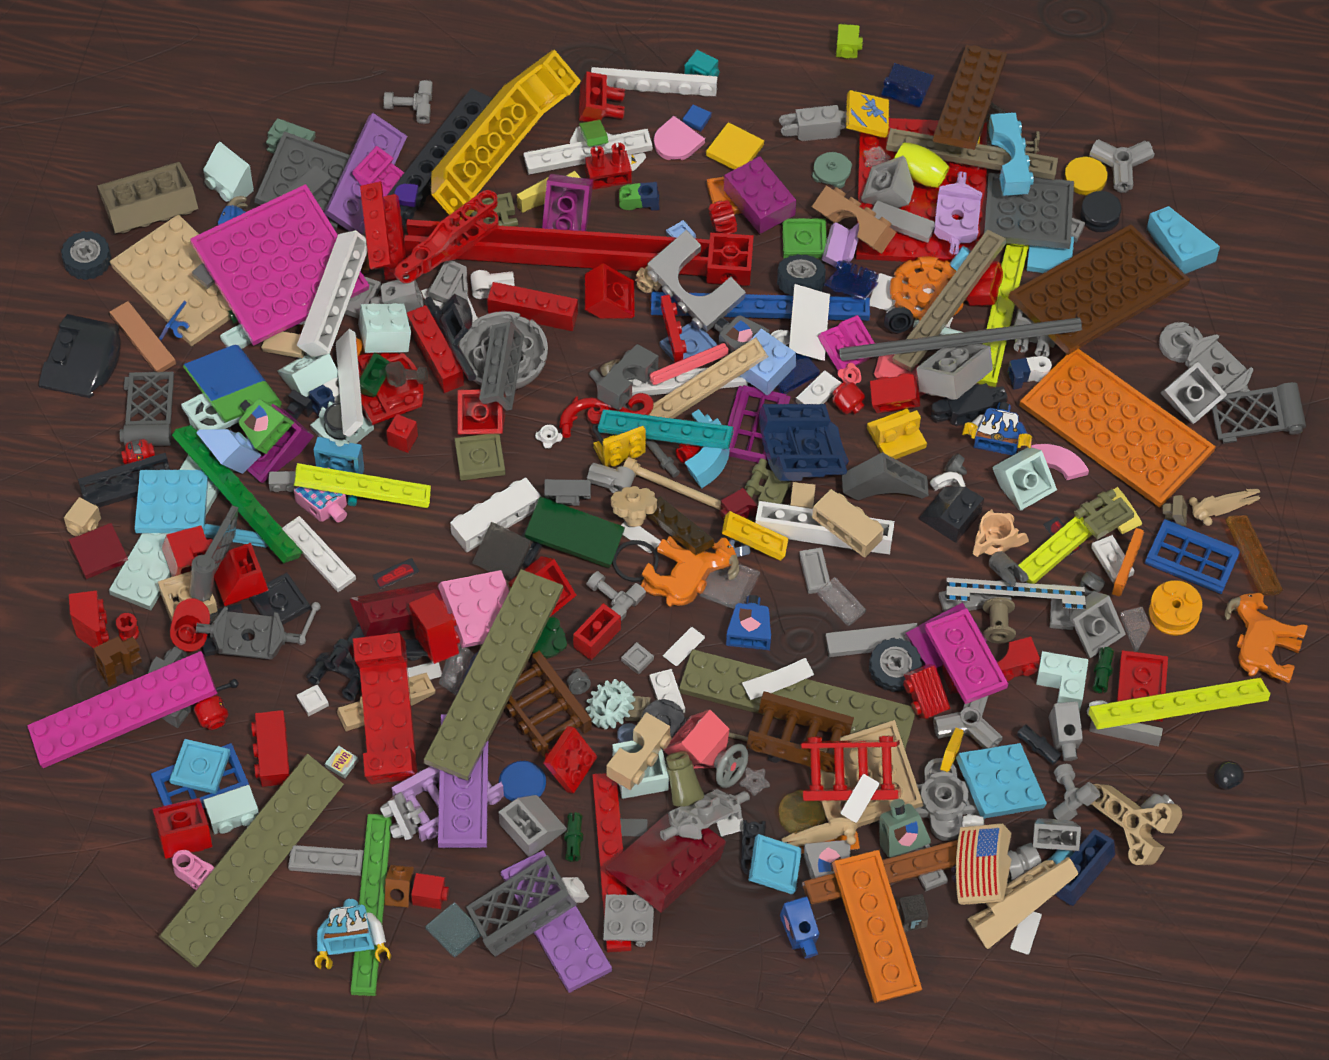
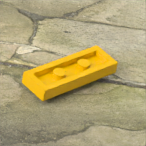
M731 511L725 515L722 534L780 561L785 557L788 543L787 537Z

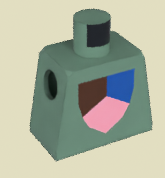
M895 799L891 801V810L880 815V847L889 858L902 855L931 843L919 813L911 804H905L904 800Z

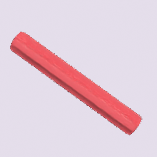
M721 343L651 372L649 379L653 385H657L727 356L729 349L725 343Z

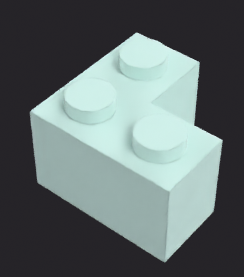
M1042 651L1036 685L1058 688L1057 703L1078 702L1080 712L1088 659Z

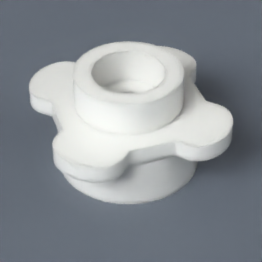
M545 425L536 433V439L540 440L545 448H551L554 443L562 440V434L558 433L557 428L553 425Z

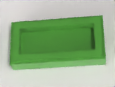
M600 120L579 123L580 131L587 146L591 147L609 143L608 135Z

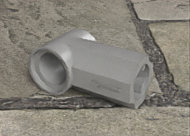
M593 463L589 468L587 480H590L592 484L609 488L612 493L622 492L623 488L631 487L635 473L623 466L614 469Z

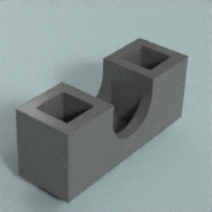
M636 344L625 353L623 359L618 364L615 363L612 366L610 372L605 377L599 379L597 383L598 399L620 410L632 398V382L629 380L637 379L646 383L650 378L649 374L658 370L659 356Z

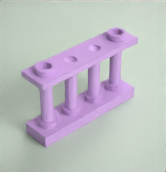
M430 766L392 787L393 796L396 793L402 792L406 802L411 800L414 807L421 806L415 798L416 795L423 791H428L439 807V790L436 784L440 782V770ZM488 781L487 805H494L504 796L503 785L500 782L492 787ZM423 810V812L418 814L422 824L418 828L421 841L435 838L438 835L439 817L430 821Z

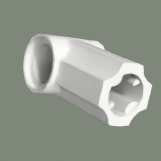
M478 270L470 276L473 297L477 299L488 298L493 282L515 286L513 272L489 274L485 270Z

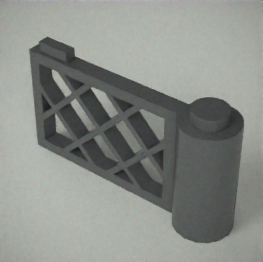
M174 372L129 373V377H125L124 390H128L126 423L124 429H120V442H124V445H126L130 441L146 439L153 446H171ZM169 379V382L162 388L156 384L159 380ZM134 380H144L147 383L138 388L134 385ZM152 386L157 392L149 397L144 392ZM139 395L142 396L145 401L140 405H136L133 400ZM163 395L167 398L163 404L159 405L154 401ZM152 404L156 409L149 414L146 413L143 409ZM162 412L166 416V420L156 421L154 417ZM137 413L144 416L140 421H131V418Z
M1294 382L1284 383L1272 388L1227 394L1221 400L1231 405L1226 414L1219 411L1216 405L1211 408L1218 441L1222 440L1223 444L1236 442V438L1278 431L1298 434L1303 432V428L1306 427L1298 384ZM1272 394L1273 403L1270 407L1259 401L1262 395ZM1241 398H1247L1253 402L1247 411L1237 405ZM1255 405L1266 411L1261 419L1250 413ZM1233 408L1244 414L1239 423L1228 417ZM1269 413L1277 418V426H1269L1263 422ZM1246 417L1257 423L1254 429L1247 430L1241 426ZM1224 420L1235 426L1232 432L1222 434L1221 424Z
M231 506L206 554L197 556L192 561L189 593L194 599L207 601L212 597L214 575L236 536L238 507Z

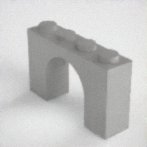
M685 230L647 264V274L654 282L658 281L663 286L662 290L666 295H670V298L673 297L678 302L677 306L684 314L689 313L693 318L692 322L698 329L703 328L707 332L720 318L727 315L745 299L746 292L732 277L706 296L691 295L681 287L678 280L679 272L701 252V245Z

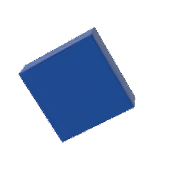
M692 105L684 116L683 123L701 132L710 120L711 112Z

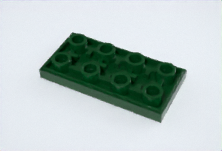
M539 497L524 538L610 568L625 527Z

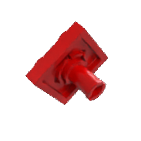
M567 726L553 749H549V753H546L543 763L566 792L574 793L593 765L597 755L575 727Z

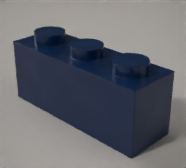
M1094 828L1079 846V851H1075L1070 857L1078 871V875L1054 895L1074 906L1115 856L1114 840Z

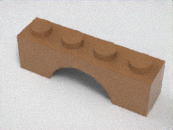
M826 185L812 207L834 223H838L844 218L856 217L859 222L857 237L882 254L896 234L890 228L892 223L882 216L880 219H877L874 211L868 207H865L863 210L860 208L861 203L856 199L850 197L848 200L845 198L846 193L837 187L833 190Z

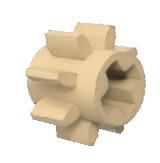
M641 267L636 274L638 277L636 279L638 288L646 293H650L653 290L658 291L661 284L658 281L654 282L648 276L647 267L645 269Z

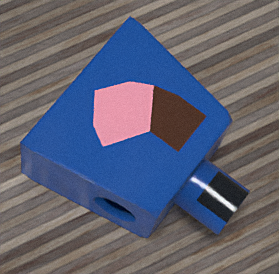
M749 595L747 596L746 604L738 603L735 606L727 631L726 646L770 650L769 607L760 606L759 596Z
M808 897L784 903L780 918L792 948H801L805 959L816 956L818 952L815 943L819 937V931Z

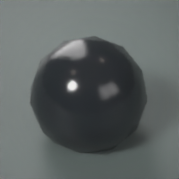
M1224 761L1217 765L1214 779L1220 788L1228 790L1243 782L1244 772L1238 763Z

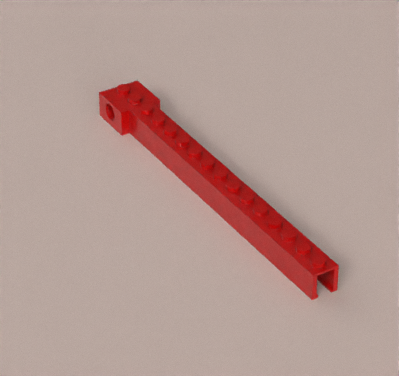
M407 219L408 235H405L404 239L406 256L412 254L413 249L431 235L440 223L439 221ZM498 225L496 230L456 259L596 268L604 263L614 270L639 271L641 267L645 269L647 264L677 237ZM471 229L467 234L475 236L478 234V231ZM710 233V240L696 239L701 245V252L681 269L679 274L707 276V283L723 284L732 277L738 285L750 286L754 235Z

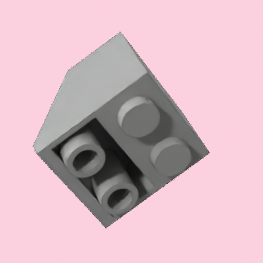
M537 795L517 798L499 811L500 825L528 857L533 856L567 830Z

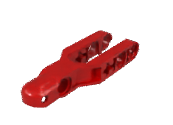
M484 190L443 219L431 235L413 249L412 254L396 266L394 271L396 278L402 283H411L422 274L430 272L440 263L455 260L496 230L499 225L498 215L493 211L498 204L496 193L491 190ZM491 198L494 202L487 205L482 203V200ZM469 210H475L477 212V214L472 217L467 216L465 213ZM487 217H491L495 220L491 224H486L483 222V220ZM471 229H475L478 231V234L475 236H470L467 234V232ZM408 275L409 278L404 279L403 276Z

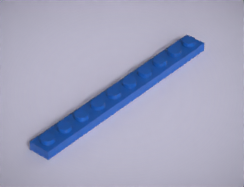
M652 292L651 315H663L661 296L666 295L664 292ZM689 293V294L694 295V296H706V295H709V294H711V293ZM745 294V299L724 317L743 316L792 319L794 296ZM673 297L670 298V299H671V303H673V302L676 303V307H677V315H676V316H690L688 312H687L686 314H684V313L678 308V306H677V303H678V302H677ZM830 297L828 320H847L858 315L861 320L869 321L870 298Z

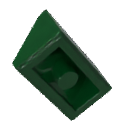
M374 352L359 376L361 394L375 397L393 363Z

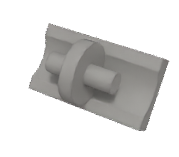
M402 792L396 793L388 802L380 807L385 818L395 816L397 823L390 826V831L394 838L404 837L405 840L413 837V834L418 832L419 827L417 824L421 822L418 814L423 812L422 806L414 807L411 800L406 802Z

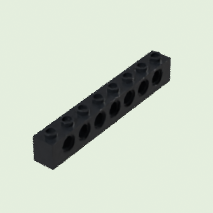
M471 88L388 195L395 194L396 188L401 184L418 185L415 207L400 205L402 228L406 225L407 219H413L416 210L424 205L426 197L430 194L431 172L492 101L491 97Z

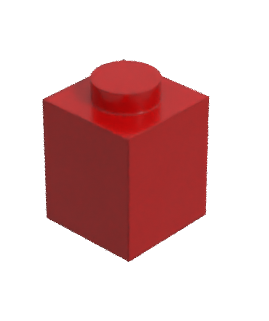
M396 414L387 429L388 445L409 453L418 437L417 422Z
M416 873L411 894L412 904L441 909L443 901H447L449 887L445 886V877Z

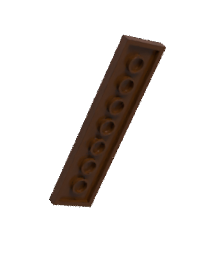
M966 45L935 130L933 142L972 150L976 149L1006 62V52H1001L997 49H985L976 45Z

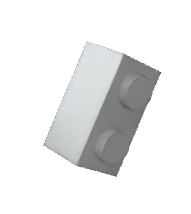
M295 471L269 472L270 491L293 492L298 487L294 486Z

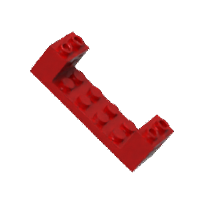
M400 633L354 638L355 662L360 668L367 753H363L365 777L370 784L406 780L417 774L406 642Z

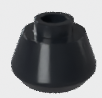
M893 305L886 312L884 325L892 333L905 332L913 324V314L902 305Z

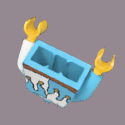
M355 899L345 900L344 907L333 908L330 911L329 918L317 930V951H320V955L316 957L315 965L321 969V962L326 959V968L331 969L333 962L327 956V951L329 955L371 950L374 949V945H377L378 949L375 952V956L380 963L379 955L381 952H387L388 959L390 960L391 953L384 945L386 939L381 922L373 913H367L366 907L358 905Z

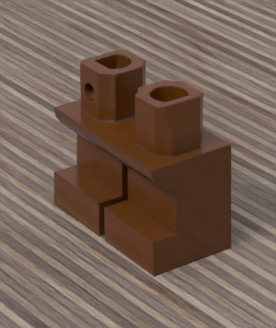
M119 636L93 648L97 670L108 687L117 683L116 676L122 673L132 675V667L142 662L141 656L138 653L140 647L133 636L124 641H121Z

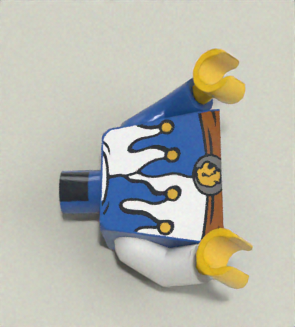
M1006 402L998 403L997 409L988 408L985 415H979L971 423H965L962 435L969 434L972 436L971 438L975 439L974 448L1012 456L1016 454L1017 446L1018 448H1021V446L1031 448L1032 436L1027 433L1023 423L1018 421V414L1010 412L1011 405Z

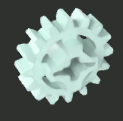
M614 679L611 684L607 680L604 687L598 685V691L591 692L593 698L587 699L590 706L586 708L592 722L597 727L602 726L604 729H607L609 725L615 728L617 722L623 724V718L630 717L628 711L634 709L631 703L635 701V697L632 696L634 692L623 681L619 682Z

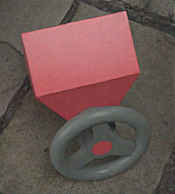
M710 709L690 716L672 737L669 745L663 749L668 755L679 751L687 752L694 769L716 768V781L722 788L733 786L743 775L748 762V751L744 745L735 744L726 751L730 729ZM740 751L741 757L738 759L733 758V754ZM738 767L736 773L731 777L732 773H733V772L736 770V768Z

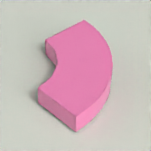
M1051 444L1031 446V448L1042 450L1048 468L1059 471L1066 480L1088 475L1089 470L1085 463L1070 450Z

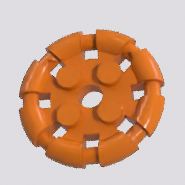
M926 256L918 257L915 261L909 260L899 266L894 272L895 277L891 278L889 288L891 299L896 302L895 305L906 307L912 312L913 317L920 321L956 273L950 262H942L937 257ZM920 269L921 272L916 273L915 270ZM926 288H930V289H932L934 292L931 293V294H928V293L924 292L923 290L926 289ZM963 303L953 316H955L963 308ZM917 306H919V307H922V308H924V309H923L922 311H920V310H917L916 308H917Z

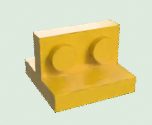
M908 409L867 423V429L880 453L883 452L894 459L922 450L927 446V442L919 430L921 417L917 410L910 413Z

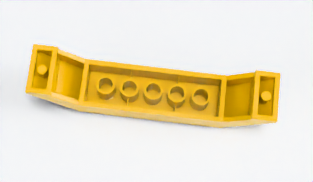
M555 50L550 51L503 86L431 172V195L449 215L477 195L540 117L563 98L570 95L581 82ZM469 210L465 214L470 216L474 210Z

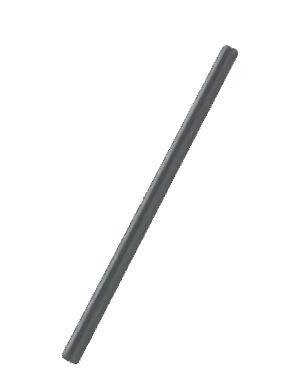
M1071 318L840 348L839 352L841 360L845 361L1081 331L1082 322L1080 318Z

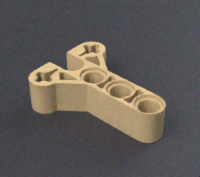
M1093 784L1097 787L1099 793L1102 790L1103 798L1100 799L1099 797L1091 805L1124 828L1130 847L1128 852L1130 861L1135 865L1155 864L1165 847L1152 838L1151 828L1154 827L1161 833H1174L1182 818L1181 808L1176 804L1159 803L1154 808L1143 809L1114 787ZM1120 803L1121 810L1118 813L1117 806ZM1137 816L1139 818L1138 826H1136L1135 819Z

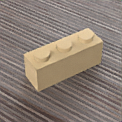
M832 489L813 506L812 518L864 558L883 539L884 528H882L878 521L869 518L861 508L853 506L842 494H837Z

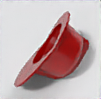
M194 598L185 599L176 606L170 637L173 644L183 651L193 652L199 650L206 641L207 633H196L197 623H210V612L202 601Z

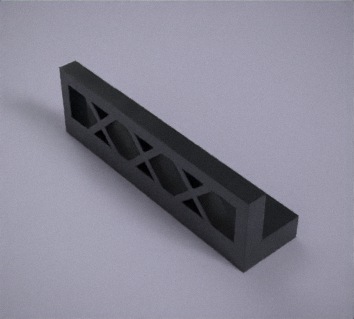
M166 453L78 479L83 499L100 508L138 496L140 470H170Z

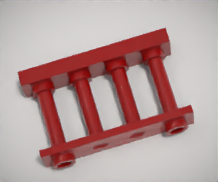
M381 181L361 185L369 267L371 270L384 267L385 280L387 282L398 280L394 274L395 268L406 258L399 196L397 194L383 196Z
M879 736V740L822 741V737H808V741L801 743V748H810L812 785H809V789L803 791V801L849 799L855 788H847V784H845L844 748L858 747L859 780L863 774L868 776L867 747H882L883 784H880V788L876 789L870 800L900 799L901 787H895V784L892 783L891 747L900 745V740H893V736ZM820 748H834L835 784L833 788H824V785L821 784Z

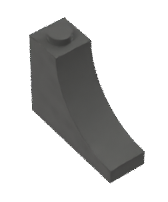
M883 452L842 475L843 493L858 501L869 496L884 493H903L921 499L929 496L926 475Z

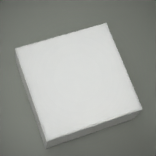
M318 685L297 695V699L308 717L329 706Z

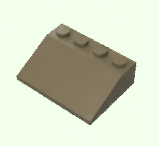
M180 162L97 186L115 233H126L132 228L146 227L151 225L152 222L166 221L173 216L187 215L192 213L193 210L198 209L193 186Z

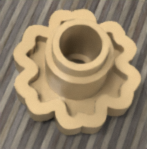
M625 487L622 489V492L618 491L611 497V507L613 508V513L623 517L628 526L637 527L643 524L646 514H653L657 509V499L655 498V493L647 488Z

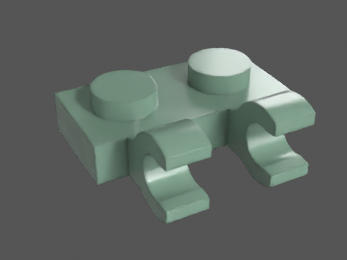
M277 118L268 132L266 144L270 146L267 151L275 153L284 131L312 142L316 137L315 132Z

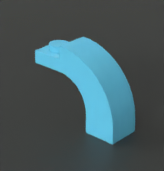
M699 409L692 413L695 422L721 425L718 418L712 421L708 414L704 416ZM704 446L699 453L685 462L690 475L701 488L711 483L722 472L729 458V450Z

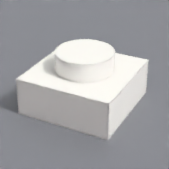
M562 877L576 903H583L589 897L584 889V884L578 877Z

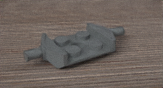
M224 607L214 621V624L197 623L196 633H210V637H213L219 654L273 659L281 646L285 645V642L300 644L301 634L286 633L278 613L275 612L273 617L228 612V607ZM252 633L255 638L251 641H246L242 638V635Z

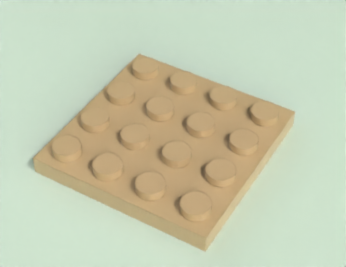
M895 720L841 737L840 741L879 740V736H893V740H900V745L891 747L892 783L895 784V787H901L900 799L904 800L905 804H911L915 809L923 806ZM858 747L844 748V775L847 788H855L859 782ZM867 747L868 777L879 782L877 788H880V784H883L882 747ZM820 748V751L827 752V748ZM821 770V784L824 785V788H833L835 774ZM848 800L822 801L828 823L831 819L844 817L841 811ZM870 800L857 822V828L879 821L882 813L891 810L890 803L893 800Z

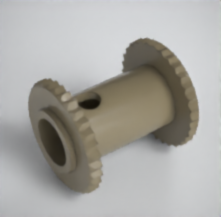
M996 597L984 602L983 610L990 614V628L984 630L983 633L987 641L1005 643L1015 638L1016 632L1008 624V613L1015 609V604L1010 599Z

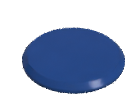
M516 761L504 768L499 777V783L501 782L503 785L504 797L512 802L521 797L533 795L540 797L546 787V777L543 770L538 765L529 761Z

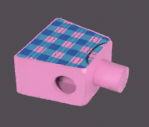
M305 487L294 489L296 503L319 521L323 522L331 516L336 522H341L346 518L347 513L343 509L347 505L345 494Z

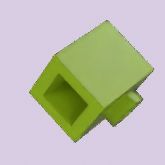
M839 24L836 57L857 58V52L862 50L863 38L859 37L858 25Z

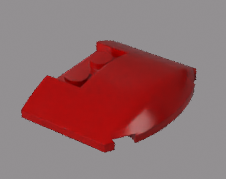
M395 352L377 353L393 363V366L375 397L361 394L362 409L366 419L372 425L393 418L396 414L401 415L422 407L424 389L421 376L413 362L402 352L400 354ZM365 353L357 356L359 376L374 353Z

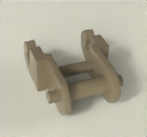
M1036 131L1034 141H1025L1026 144L1034 145V147H1026L1025 152L1037 154V151H1039L1037 146H1039L1040 140L1039 131Z

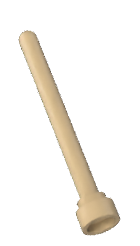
M630 457L626 459L623 467L631 469L635 476L638 475L720 510V500L640 467V464L635 459Z

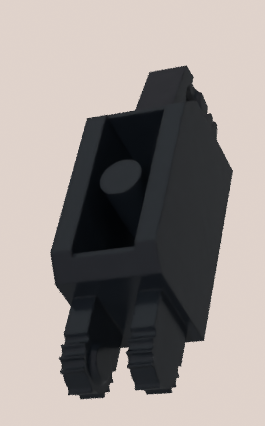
M987 383L975 384L958 399L952 400L944 397L943 400L933 403L930 419L936 423L949 420L950 424L956 427L967 422L971 423L979 415H985L988 408L993 409L998 403L1007 402L1008 396L1003 386L989 388Z

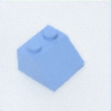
M200 429L197 432L222 465L242 474L261 456L249 438L246 439L240 432L234 433L228 429Z

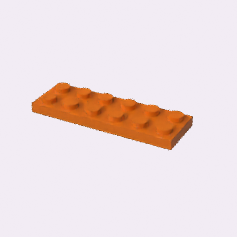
M879 850L834 861L832 866L874 1003L920 992L922 990Z

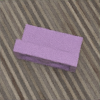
M836 222L831 225L822 257L823 261L841 269L853 259L858 242L859 223L850 230Z

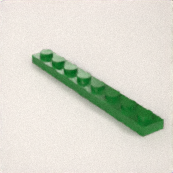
M191 425L175 429L172 434L174 439L230 503L238 507V512L283 563L298 559L302 554L300 548L242 484L239 478L227 466L222 465L199 437L197 430Z

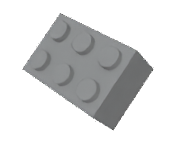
M971 344L941 348L917 367L919 391L933 396L947 397L952 400L958 399L993 370L990 346Z

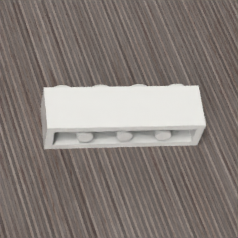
M526 477L520 481H515L502 492L493 494L487 501L476 504L467 513L456 516L450 522L451 534L467 553L531 515L541 495Z

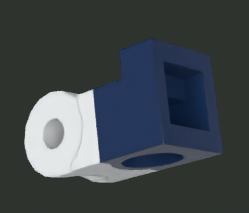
M1044 356L1011 360L1007 372L1013 390L1022 388L1024 382H1040L1050 372L1051 361Z
M339 377L309 391L308 398L311 400L313 411L318 417L322 407L328 408L329 402H340Z

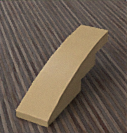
M427 672L409 677L411 706L435 694V689ZM362 696L359 702L338 708L337 713L345 731L365 725Z

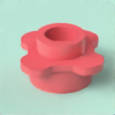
M848 363L846 368L838 370V377L843 382H853L856 384L862 379L861 372L854 363Z

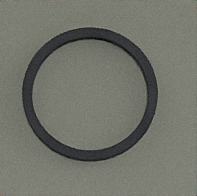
M631 540L617 548L613 559V567L616 573L624 580L641 582L644 580L643 576L629 577L618 569L616 559L620 551L630 545L647 547L655 556V565L653 567L655 572L658 568L659 558L655 548L649 543L641 540Z

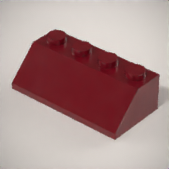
M435 581L350 598V603L364 636H377L414 629L409 603L432 593L437 596L439 601L443 600L438 587L440 583Z

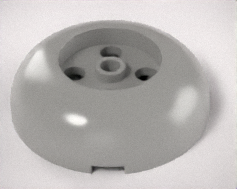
M494 312L472 322L470 330L460 340L459 346L476 374V379L473 381L482 386L492 325L509 321L524 335L516 389L522 388L536 379L545 366L548 354L546 336L537 323L532 319L529 321L520 317V314L514 312Z

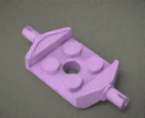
M962 172L958 173L957 183L940 186L938 192L934 233L939 239L951 243L949 251L951 254H953V251L954 254L959 253L960 243H971L976 240L979 231L978 223L982 193L966 185L967 174L963 172V176ZM952 215H960L962 219L956 220Z

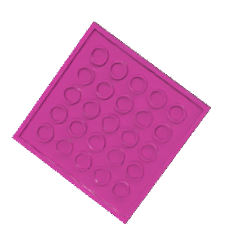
M305 184L190 238V242L254 346L307 319L338 234ZM361 271L350 299L369 290V284Z

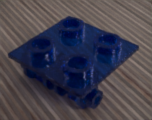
M894 63L889 77H886L883 85L885 86L881 95L921 107L934 75Z
M838 260L836 264L837 271L828 279L825 286L830 287L835 292H844L855 299L865 300L878 285L879 275L876 274V271L864 269L862 266L856 275L857 264L853 266L851 262Z

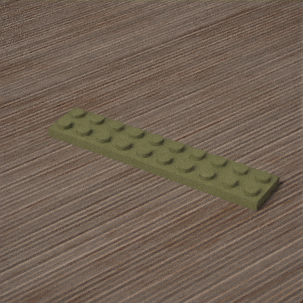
M522 569L520 570L424 758V764L464 780H469L563 591V585Z
M692 649L679 692L764 715L759 713L761 697L750 700L742 682L774 672V670ZM804 679L772 693L854 717L850 734L895 720L904 749L906 750L915 718L912 706L809 679Z
M309 754L305 755L158 937L195 968L198 967L344 784Z

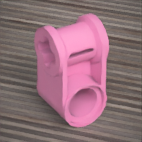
M187 850L178 851L172 859L175 875L195 890L214 869L211 864L199 859ZM182 862L190 863L187 867H179V864Z

